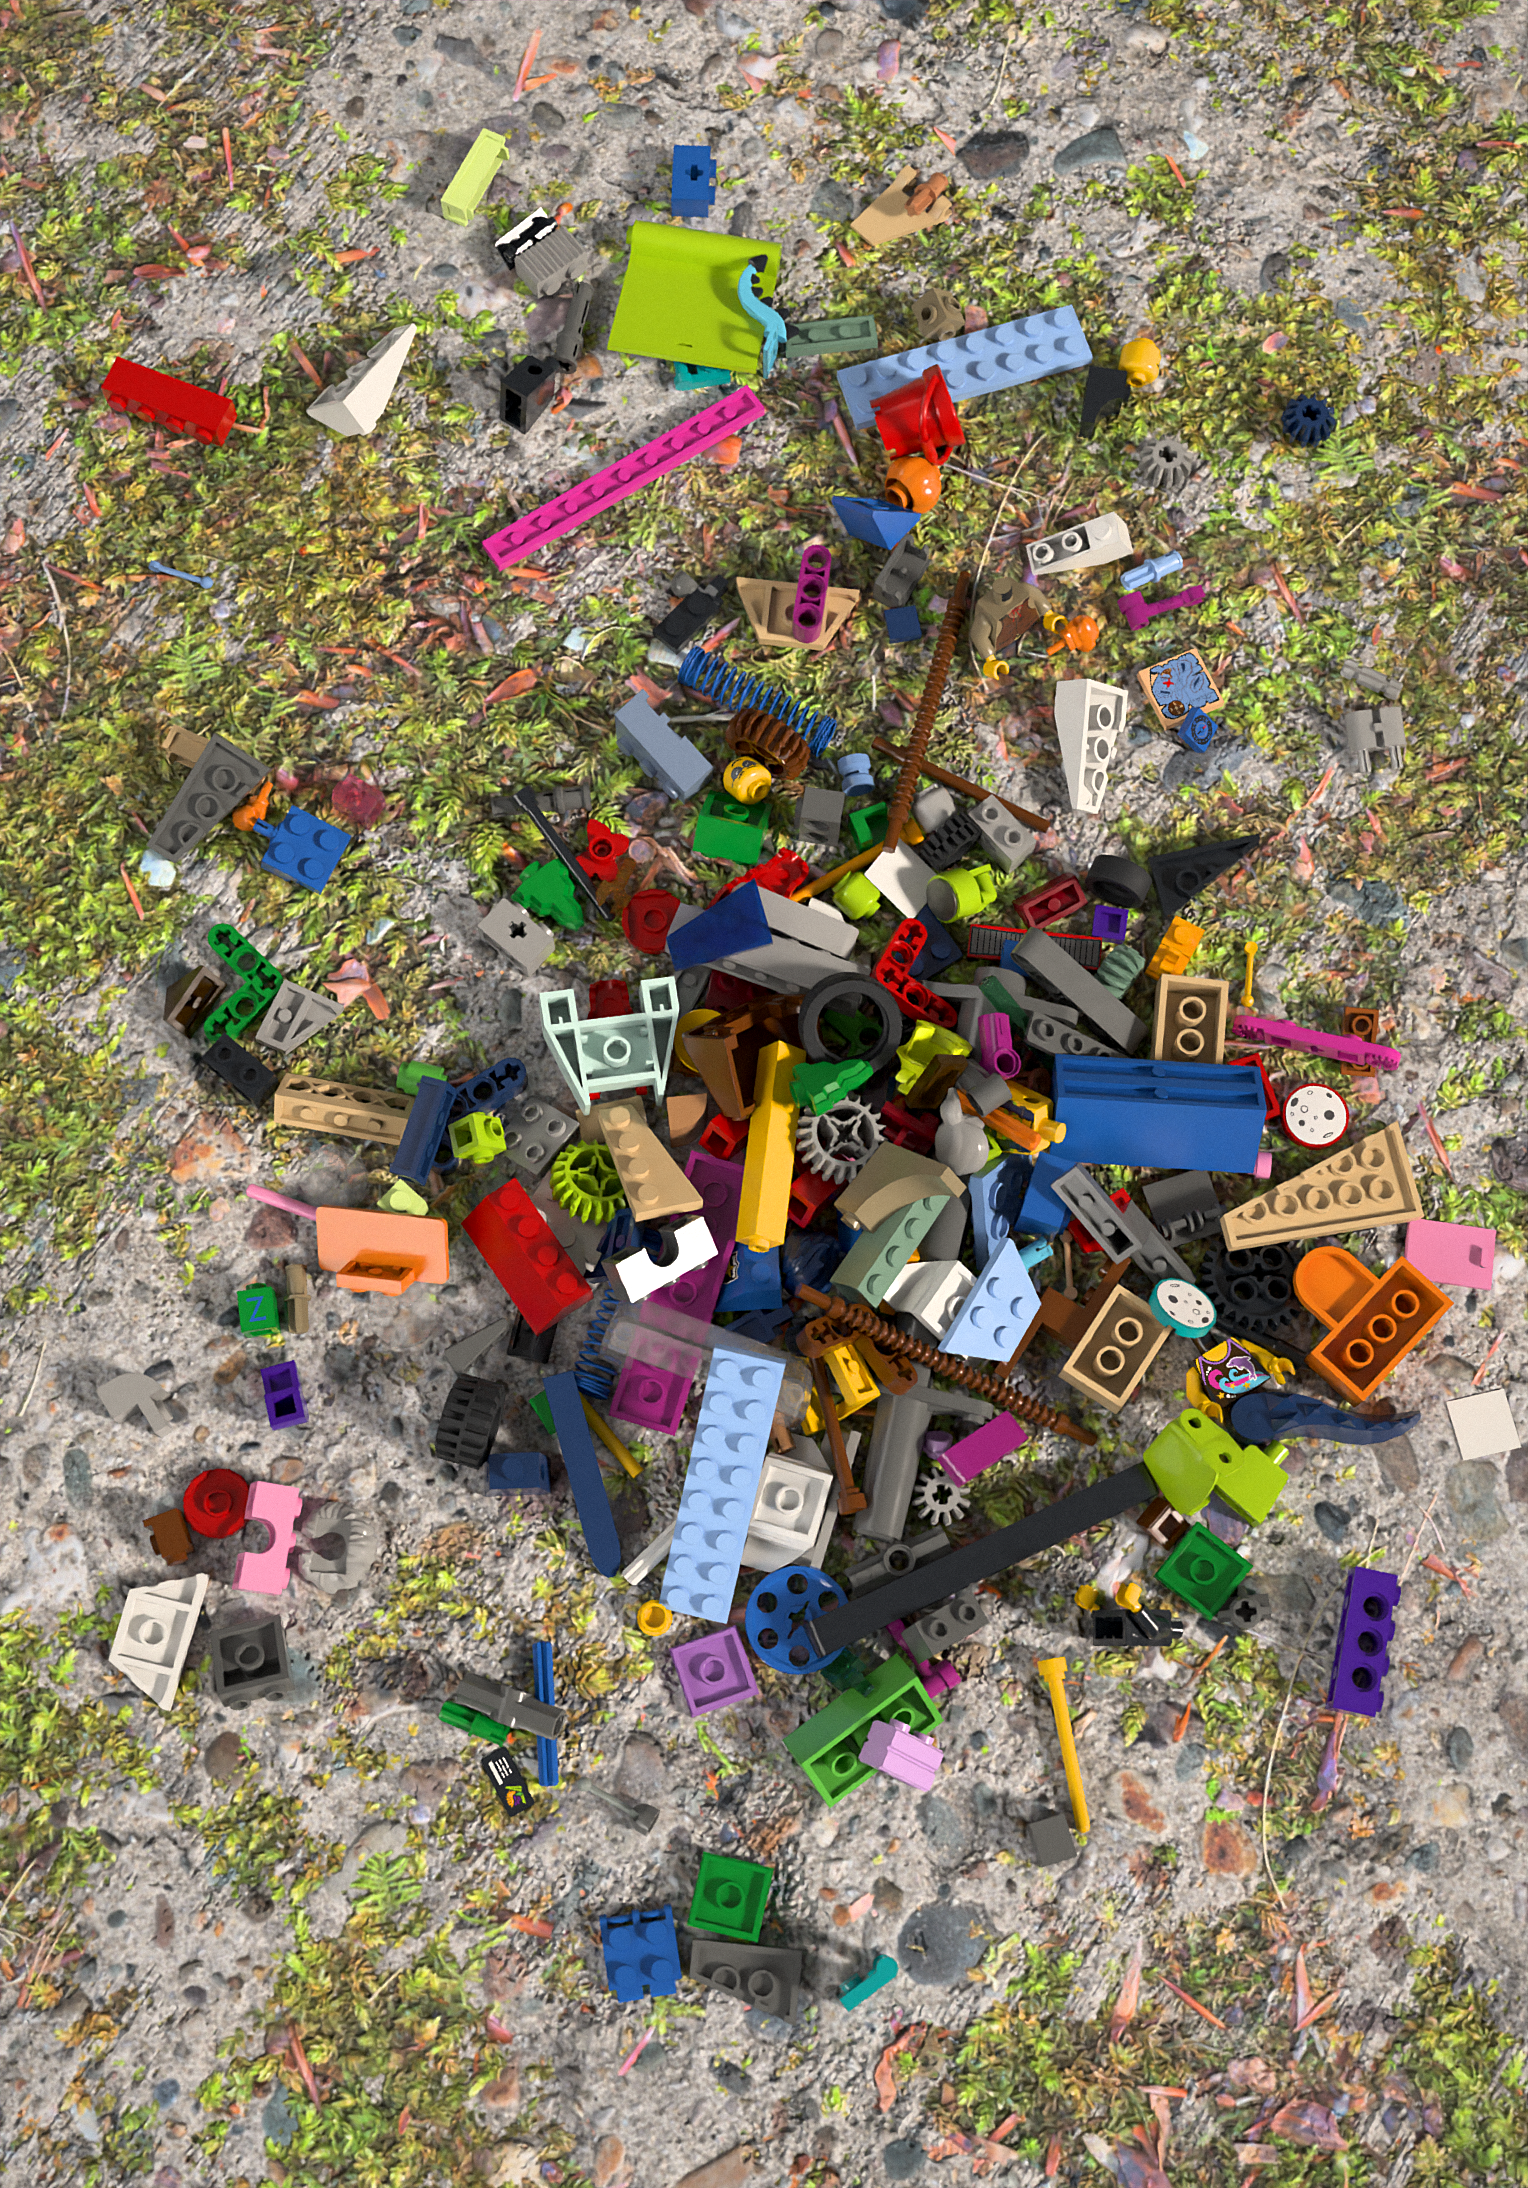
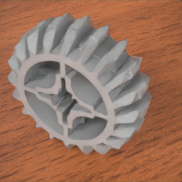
M847 1094L840 1102L834 1104L832 1109L818 1117L807 1106L804 1109L805 1116H801L798 1119L797 1123L801 1128L797 1129L795 1136L802 1141L797 1144L796 1150L806 1151L807 1154L801 1159L802 1163L811 1161L814 1164L810 1170L811 1174H815L819 1169L822 1170L823 1181H827L831 1175H834L836 1184H841L845 1177L851 1183L884 1140L888 1142V1138L880 1135L884 1132L887 1125L876 1123L881 1117V1113H874L872 1115L869 1112L872 1102H867L864 1106L860 1105V1095H855L849 1101ZM828 1115H843L850 1119L848 1121H839L835 1117H828ZM858 1126L861 1128L864 1134L866 1144L865 1147L863 1146L864 1142L858 1137ZM817 1128L820 1130L819 1134L822 1135L826 1142L824 1150L817 1138ZM846 1129H849L844 1141L834 1147L833 1145L838 1140L839 1133L843 1134ZM842 1154L849 1159L851 1157L854 1158L855 1161L845 1162L832 1157Z

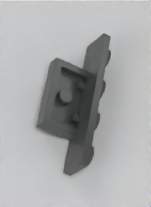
M1038 1011L1030 1015L1024 1042L1055 1057V1054L1129 1058Z

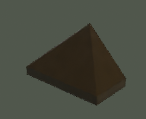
M198 966L167 987L163 1020L187 1039H191L227 984L205 966Z

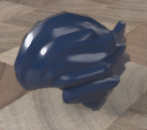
M800 1226L794 1227L788 1238L784 1241V1257L780 1264L781 1271L786 1273L782 1285L787 1293L800 1298L795 1295V1291L801 1282L824 1294L829 1292L833 1285L830 1279L847 1255L845 1251H842L840 1242L831 1235H825L823 1231L816 1232L809 1231L806 1228L803 1229Z

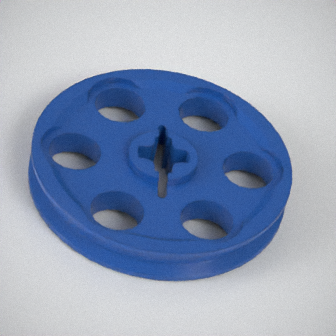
M790 1566L769 1574L754 1589L746 1607L745 1630L752 1649L765 1664L787 1674H809L826 1667L842 1652L844 1647L818 1659L803 1626L794 1630L790 1639L787 1638L792 1629L791 1625L793 1622L788 1618L789 1614L796 1615L799 1610L803 1609L806 1602H809L804 1611V1620L806 1622H810L828 1613L822 1610L818 1604V1598L823 1592H832L837 1596V1608L849 1603L844 1591L829 1575L806 1566ZM795 1574L802 1575L807 1581L806 1591L798 1595L790 1592L787 1587L789 1577ZM763 1593H771L777 1599V1607L771 1613H764L757 1606V1599ZM767 1628L777 1633L778 1643L774 1648L765 1649L759 1645L758 1634L761 1630ZM803 1646L809 1653V1661L806 1665L798 1667L790 1662L789 1652L793 1647Z

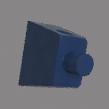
M540 1452L489 1454L484 1463L485 1497L552 1494L551 1459Z

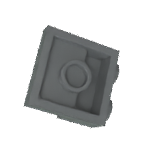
M280 1614L210 1631L217 1693L224 1708L230 1706L232 1710H244L251 1706V1701L265 1698L268 1701H279L287 1696L288 1691L295 1690L291 1658L287 1652L283 1619Z

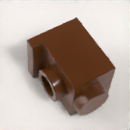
M174 1508L142 1521L146 1529L154 1532V1535L150 1536V1542L155 1555H161L166 1560L168 1567L187 1561V1555L196 1552L184 1514L179 1509Z

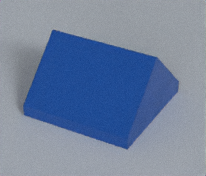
M832 496L831 502L849 535L891 550L921 517V513L882 499Z

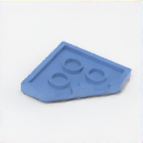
M1002 1152L1000 1156L988 1161L982 1169L970 1176L968 1190L972 1198L971 1223L974 1226L975 1239L973 1254L976 1256L977 1270L983 1271L1001 1238L1007 1236L1009 1225L1015 1226L1023 1201L1021 1198H1018V1194L1022 1189L1023 1181H1029L1033 1169L1032 1155Z

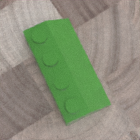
M896 1653L782 1741L825 1803L831 1808L879 1771L861 1762L859 1759L864 1743L869 1740L867 1735L873 1721L879 1720L889 1724L890 1719L893 1718L911 1727L909 1734L913 1735L915 1730L926 1735L944 1720L916 1674Z

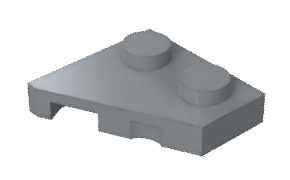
M284 980L255 1036V1040L287 1055L342 1014L344 1006L288 980Z

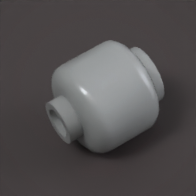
M934 784L913 797L914 803L910 809L914 819L925 833H930L934 830L937 832L940 826H944L945 822L949 819L951 820L959 811L948 791L944 787L936 788Z

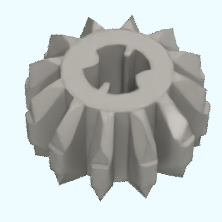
M1164 433L1160 436L1159 440L1152 437L1148 441L1147 446H1144L1140 452L1141 459L1138 466L1139 470L1144 471V481L1153 479L1154 488L1159 483H1163L1167 490L1171 488L1172 483L1180 486L1183 483L1184 477L1189 476L1192 469L1193 453L1187 452L1188 442L1178 444L1177 435L1172 440H1168Z
M935 1466L931 1468L932 1480L924 1473L919 1475L918 1479L924 1486L914 1485L912 1492L922 1497L913 1499L911 1503L913 1507L924 1505L925 1508L918 1514L920 1519L925 1518L928 1513H931L930 1525L936 1526L939 1516H942L943 1523L947 1527L951 1525L950 1513L956 1519L961 1520L964 1515L958 1507L968 1508L970 1506L969 1500L960 1497L968 1494L970 1487L963 1486L957 1488L944 1470L943 1477H940L939 1470ZM937 1488L943 1489L942 1493L947 1491L949 1494L945 1505H940V1500L935 1502L932 1498L937 1492Z

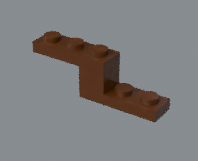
M1108 1257L1098 1273L1103 1278L1097 1289L1090 1286L1080 1301V1304L1084 1305L1085 1308L1077 1305L1051 1287H1048L1044 1294L1037 1291V1296L1041 1302L1038 1311L1009 1362L992 1361L990 1366L995 1368V1371L991 1378H996L998 1383L1005 1382L1038 1329L1074 1351L1132 1259L1127 1257L1119 1264H1116Z

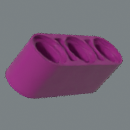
M819 544L807 547L802 555L792 624L794 637L802 643L816 641L820 636L830 577L831 554L825 546ZM813 562H819L823 566L815 568L809 564ZM808 591L817 592L819 595L815 597H809L804 593ZM810 620L814 625L803 626L800 622Z
M1007 1410L939 1456L937 1461L957 1488H959L1013 1452L1029 1438Z

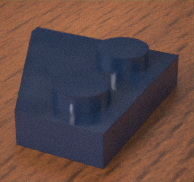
M926 905L916 920L925 926L927 938L907 973L916 981L931 980L961 961L964 956L937 917L932 913L929 906ZM910 932L907 938L904 940V942L909 943L912 940V934ZM897 952L894 959L899 963H904L903 956Z
M631 1208L616 1210L615 1217L609 1221L607 1231L596 1248V1251L602 1254L593 1272L586 1269L583 1275L584 1279L592 1284L609 1281L601 1261L628 1246L641 1248L646 1220L635 1222Z

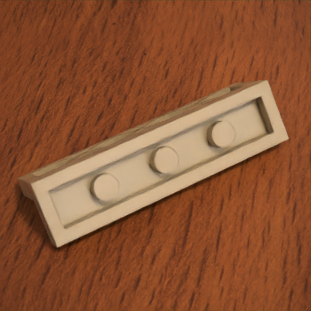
M286 1073L275 1093L274 1122L399 1146L416 1097ZM289 1087H300L304 1088V1090L297 1091L289 1089ZM332 1093L338 1096L330 1097L324 1096V1094ZM364 1099V1100H369V1101H371V1102L362 1103V1102H357V1100ZM396 1105V1106H401V1107H406V1108H405V1111H404V1110L394 1109V1108H390V1107Z

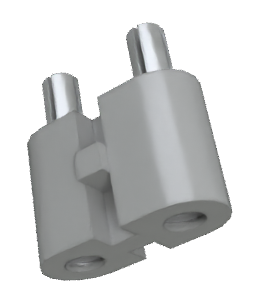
M1401 707L1379 708L1376 711H1371V709L1354 711L1344 716L1350 754L1357 755L1360 774L1371 772L1369 753L1378 750L1379 752L1389 751L1392 770L1403 768L1400 749L1406 747Z

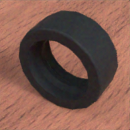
M1107 854L1095 857L1085 879L1087 888L1100 899L1115 906L1133 909L1142 906L1152 883L1150 875L1134 862Z

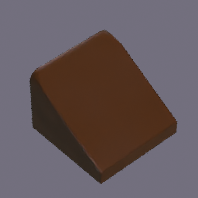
M1159 1497L1155 1498L1136 1520V1524L1167 1551L1170 1550L1190 1526L1170 1502Z

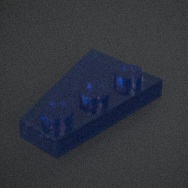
M755 878L666 937L675 972L773 945Z

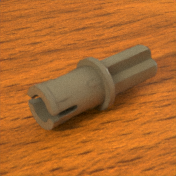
M303 1264L285 1266L287 1296L283 1297V1301L287 1303L288 1331L291 1334H304L309 1331L308 1301L311 1300V1295L307 1293V1265Z

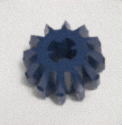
M1301 393L1297 400L1291 399L1286 406V410L1283 411L1281 416V422L1284 423L1282 434H1291L1289 437L1290 443L1298 440L1300 441L1301 448L1305 447L1307 442L1315 448L1319 445L1320 441L1325 442L1328 440L1331 430L1334 429L1336 419L1333 418L1335 413L1334 407H1326L1327 398L1321 401L1316 400V394L1313 393L1308 399Z

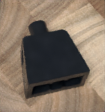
M528 355L502 379L500 389V420L526 435L554 397L555 375L560 370V365L556 359L546 356L541 361L532 355Z

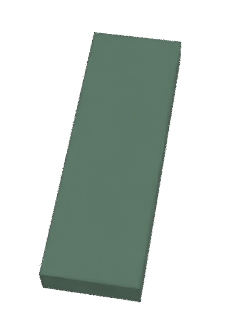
M874 315L790 324L799 328V334L783 343L785 358L877 348L878 339Z

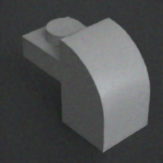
M140 1373L122 1374L95 1390L110 1416L117 1423L121 1424L142 1411L151 1428L159 1437L163 1438L174 1431L168 1422L173 1419L169 1409L163 1401L157 1404V1401L168 1395V1393L149 1376Z

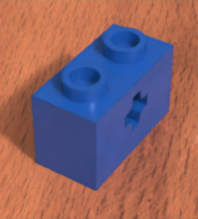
M674 145L671 194L672 216L709 217V205H715V186H710V178H716L717 159H711V146Z

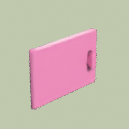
M1425 1219L1407 1222L1404 1258L1431 1282L1490 1291L1496 1230Z

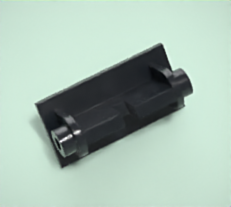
M540 207L493 244L508 269L511 270L515 267L514 259L516 256H520L526 249H530L531 246H535L541 239L550 236L552 232L554 233L558 223L552 216L547 218Z

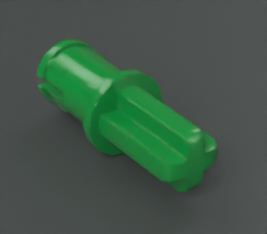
M450 1700L444 1702L439 1712V1719L469 1732V1737L476 1735L499 1745L501 1748L511 1728L493 1721L488 1716L483 1715L481 1711H473Z

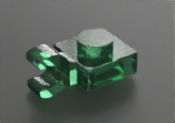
M845 1647L839 1656L820 1672L831 1685L842 1693L852 1686L860 1695L866 1698L875 1688L873 1684L863 1677L862 1672L867 1666L859 1657Z

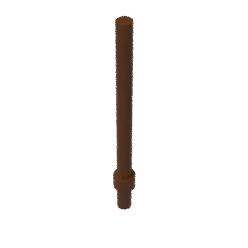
M876 736L871 748L893 758L894 763L904 767L902 762L906 760L905 753L908 752L907 747L902 744L898 747ZM925 759L921 763L922 769L919 772L980 802H983L993 794ZM993 794L1016 820L1046 834L1051 824L1050 821Z

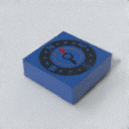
M1192 707L1178 735L1196 753H1205L1218 725L1199 707Z

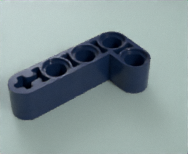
M511 1057L503 1059L455 1088L457 1094L453 1106H460L463 1108V1111L458 1117H449L436 1154L440 1151H448L452 1156L446 1163L433 1161L431 1169L436 1174L441 1176L453 1174L459 1166L460 1158L454 1157L448 1125L471 1113L484 1112L487 1115L526 1089L528 1075L525 1065L521 1060ZM512 1072L513 1075L518 1076V1079L512 1081L511 1078H507L506 1074ZM495 1080H498L499 1086L501 1085L502 1090L498 1091ZM482 1088H488L492 1091L491 1096L485 1100L476 1099L475 1094Z

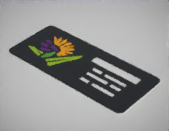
M502 1747L481 1759V1763L510 1817L535 1804L506 1747Z

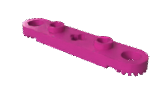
M1239 1015L1235 1017L1232 1028L1233 1033L1240 1035L1242 1038L1246 1035L1248 1040L1249 1037L1254 1041L1255 1039L1257 1041L1265 1040L1266 1044L1363 1066L1365 1063L1372 1065L1374 1068L1378 1065V1069L1383 1067L1387 1071L1388 1069L1390 1071L1397 1070L1401 1059V1053L1397 1050L1364 1042L1362 1038L1356 1035L1343 1034L1341 1037L1297 1027L1295 1023L1284 1019H1277L1274 1022L1252 1016Z

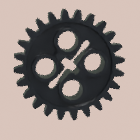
M1222 1233L1219 1241H1212L1209 1247L1211 1251L1207 1250L1202 1258L1205 1263H1202L1199 1272L1205 1275L1202 1276L1199 1285L1209 1287L1204 1293L1208 1298L1214 1299L1215 1309L1221 1308L1223 1310L1220 1315L1221 1321L1230 1316L1233 1318V1328L1239 1322H1243L1246 1332H1249L1253 1325L1257 1326L1260 1334L1264 1333L1267 1325L1275 1332L1280 1327V1322L1288 1326L1293 1319L1292 1316L1297 1318L1302 1311L1301 1307H1304L1297 1298L1293 1286L1294 1272L1301 1259L1297 1260L1296 1256L1301 1249L1298 1247L1290 1250L1288 1248L1289 1241L1228 1251L1224 1234ZM1263 1258L1271 1259L1276 1266L1267 1265ZM1229 1259L1239 1261L1242 1264V1268L1232 1265ZM1268 1290H1275L1280 1294L1281 1298L1272 1297ZM1234 1291L1243 1292L1247 1296V1300L1238 1298Z

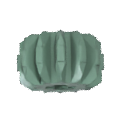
M1124 944L1118 945L1103 960L1094 978L1118 1000H1121L1140 977L1139 975L1144 969L1145 958L1140 956L1139 952L1132 947L1129 948Z

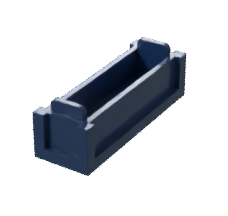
M422 1075L421 1083L417 1082L416 1084L419 1090L393 1163L389 1162L388 1166L390 1167V1173L399 1175L398 1179L425 1187L457 1090L447 1081Z

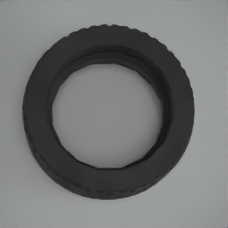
M841 972L823 978L806 994L799 1010L798 1032L805 1051L815 1064L828 1062L835 1065L847 1060L861 1059L862 1061H868L873 1068V1073H875L892 1059L896 1049H898L902 1036V1016L894 997L882 983L865 974ZM848 992L862 993L874 1000L880 1008L883 1018L882 1033L877 1042L864 1053L851 1057L838 1056L827 1050L819 1040L816 1029L818 1015L823 1006L835 996Z

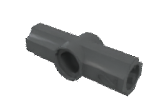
M939 1525L905 1542L892 1545L887 1550L845 1569L844 1572L856 1598H859L953 1553L945 1532ZM893 1553H902L908 1560V1567L902 1571L893 1569L889 1564V1556Z
M467 1672L460 1681L456 1692V1702L490 1715L489 1718L493 1721L515 1729L523 1728L546 1739L556 1740L566 1720V1710L533 1698L531 1693L505 1683L500 1685L477 1674Z

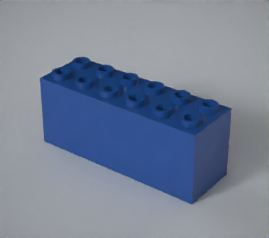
M1055 1054L1048 1098L1053 1102L1052 1120L1064 1123L1066 1134L1061 1143L1050 1142L1048 1154L1081 1163L1253 1173L1267 1113L1260 1067Z

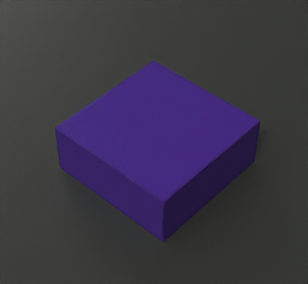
M1096 905L1091 936L1103 938L1102 942L1122 945L1125 940L1129 910Z

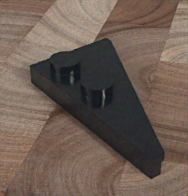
M1259 834L1148 857L1146 863L1162 919H1169L1258 847L1261 840Z

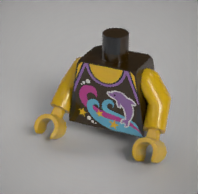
M1209 1330L1203 1337L1191 1338L1201 1355L1192 1360L1188 1365L1186 1397L1194 1408L1200 1410L1207 1417L1213 1416L1218 1418L1221 1423L1223 1422L1222 1410L1265 1384L1272 1378L1269 1373H1273L1276 1382L1282 1385L1286 1382L1281 1372L1289 1371L1292 1375H1295V1371L1289 1359H1278L1267 1350L1245 1339H1237L1235 1336H1231L1218 1344Z

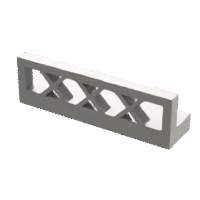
M851 1430L850 1434L841 1432L850 1469L861 1437V1433ZM825 1431L820 1452L835 1479L814 1546L810 1548V1551L789 1563L795 1566L810 1567L817 1571H820L838 1512L836 1500L839 1499L838 1492L841 1491L827 1431Z

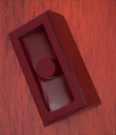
M1065 872L1013 900L1012 904L1027 929L1035 927L1041 930L1087 905L1088 902L1076 875Z

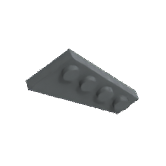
M214 733L146 846L171 862L178 863L273 769L218 733Z

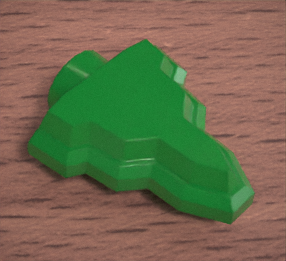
M559 858L550 861L544 866L539 861H535L523 870L519 876L522 884L511 896L513 902H518L525 909H531L539 917L551 916L559 926L575 932L585 925L581 906L573 898L575 886L569 878L570 872Z
M861 1059L847 1060L835 1065L828 1062L812 1065L804 1062L794 1065L792 1074L795 1080L789 1082L791 1096L797 1108L808 1106L811 1112L818 1117L833 1108L834 1104L845 1098L848 1091L858 1088L873 1075V1068L868 1061H862Z

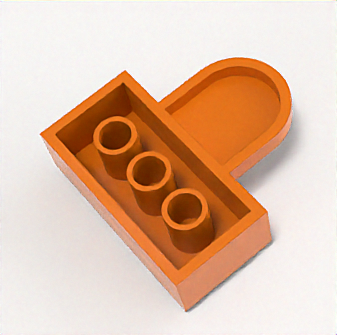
M1323 1246L1307 1253L1298 1263L1293 1276V1286L1299 1301L1330 1330L1309 1352L1304 1362L1354 1408L1361 1404L1454 1304L1451 1299L1403 1256L1399 1257L1378 1279L1346 1250L1334 1246Z

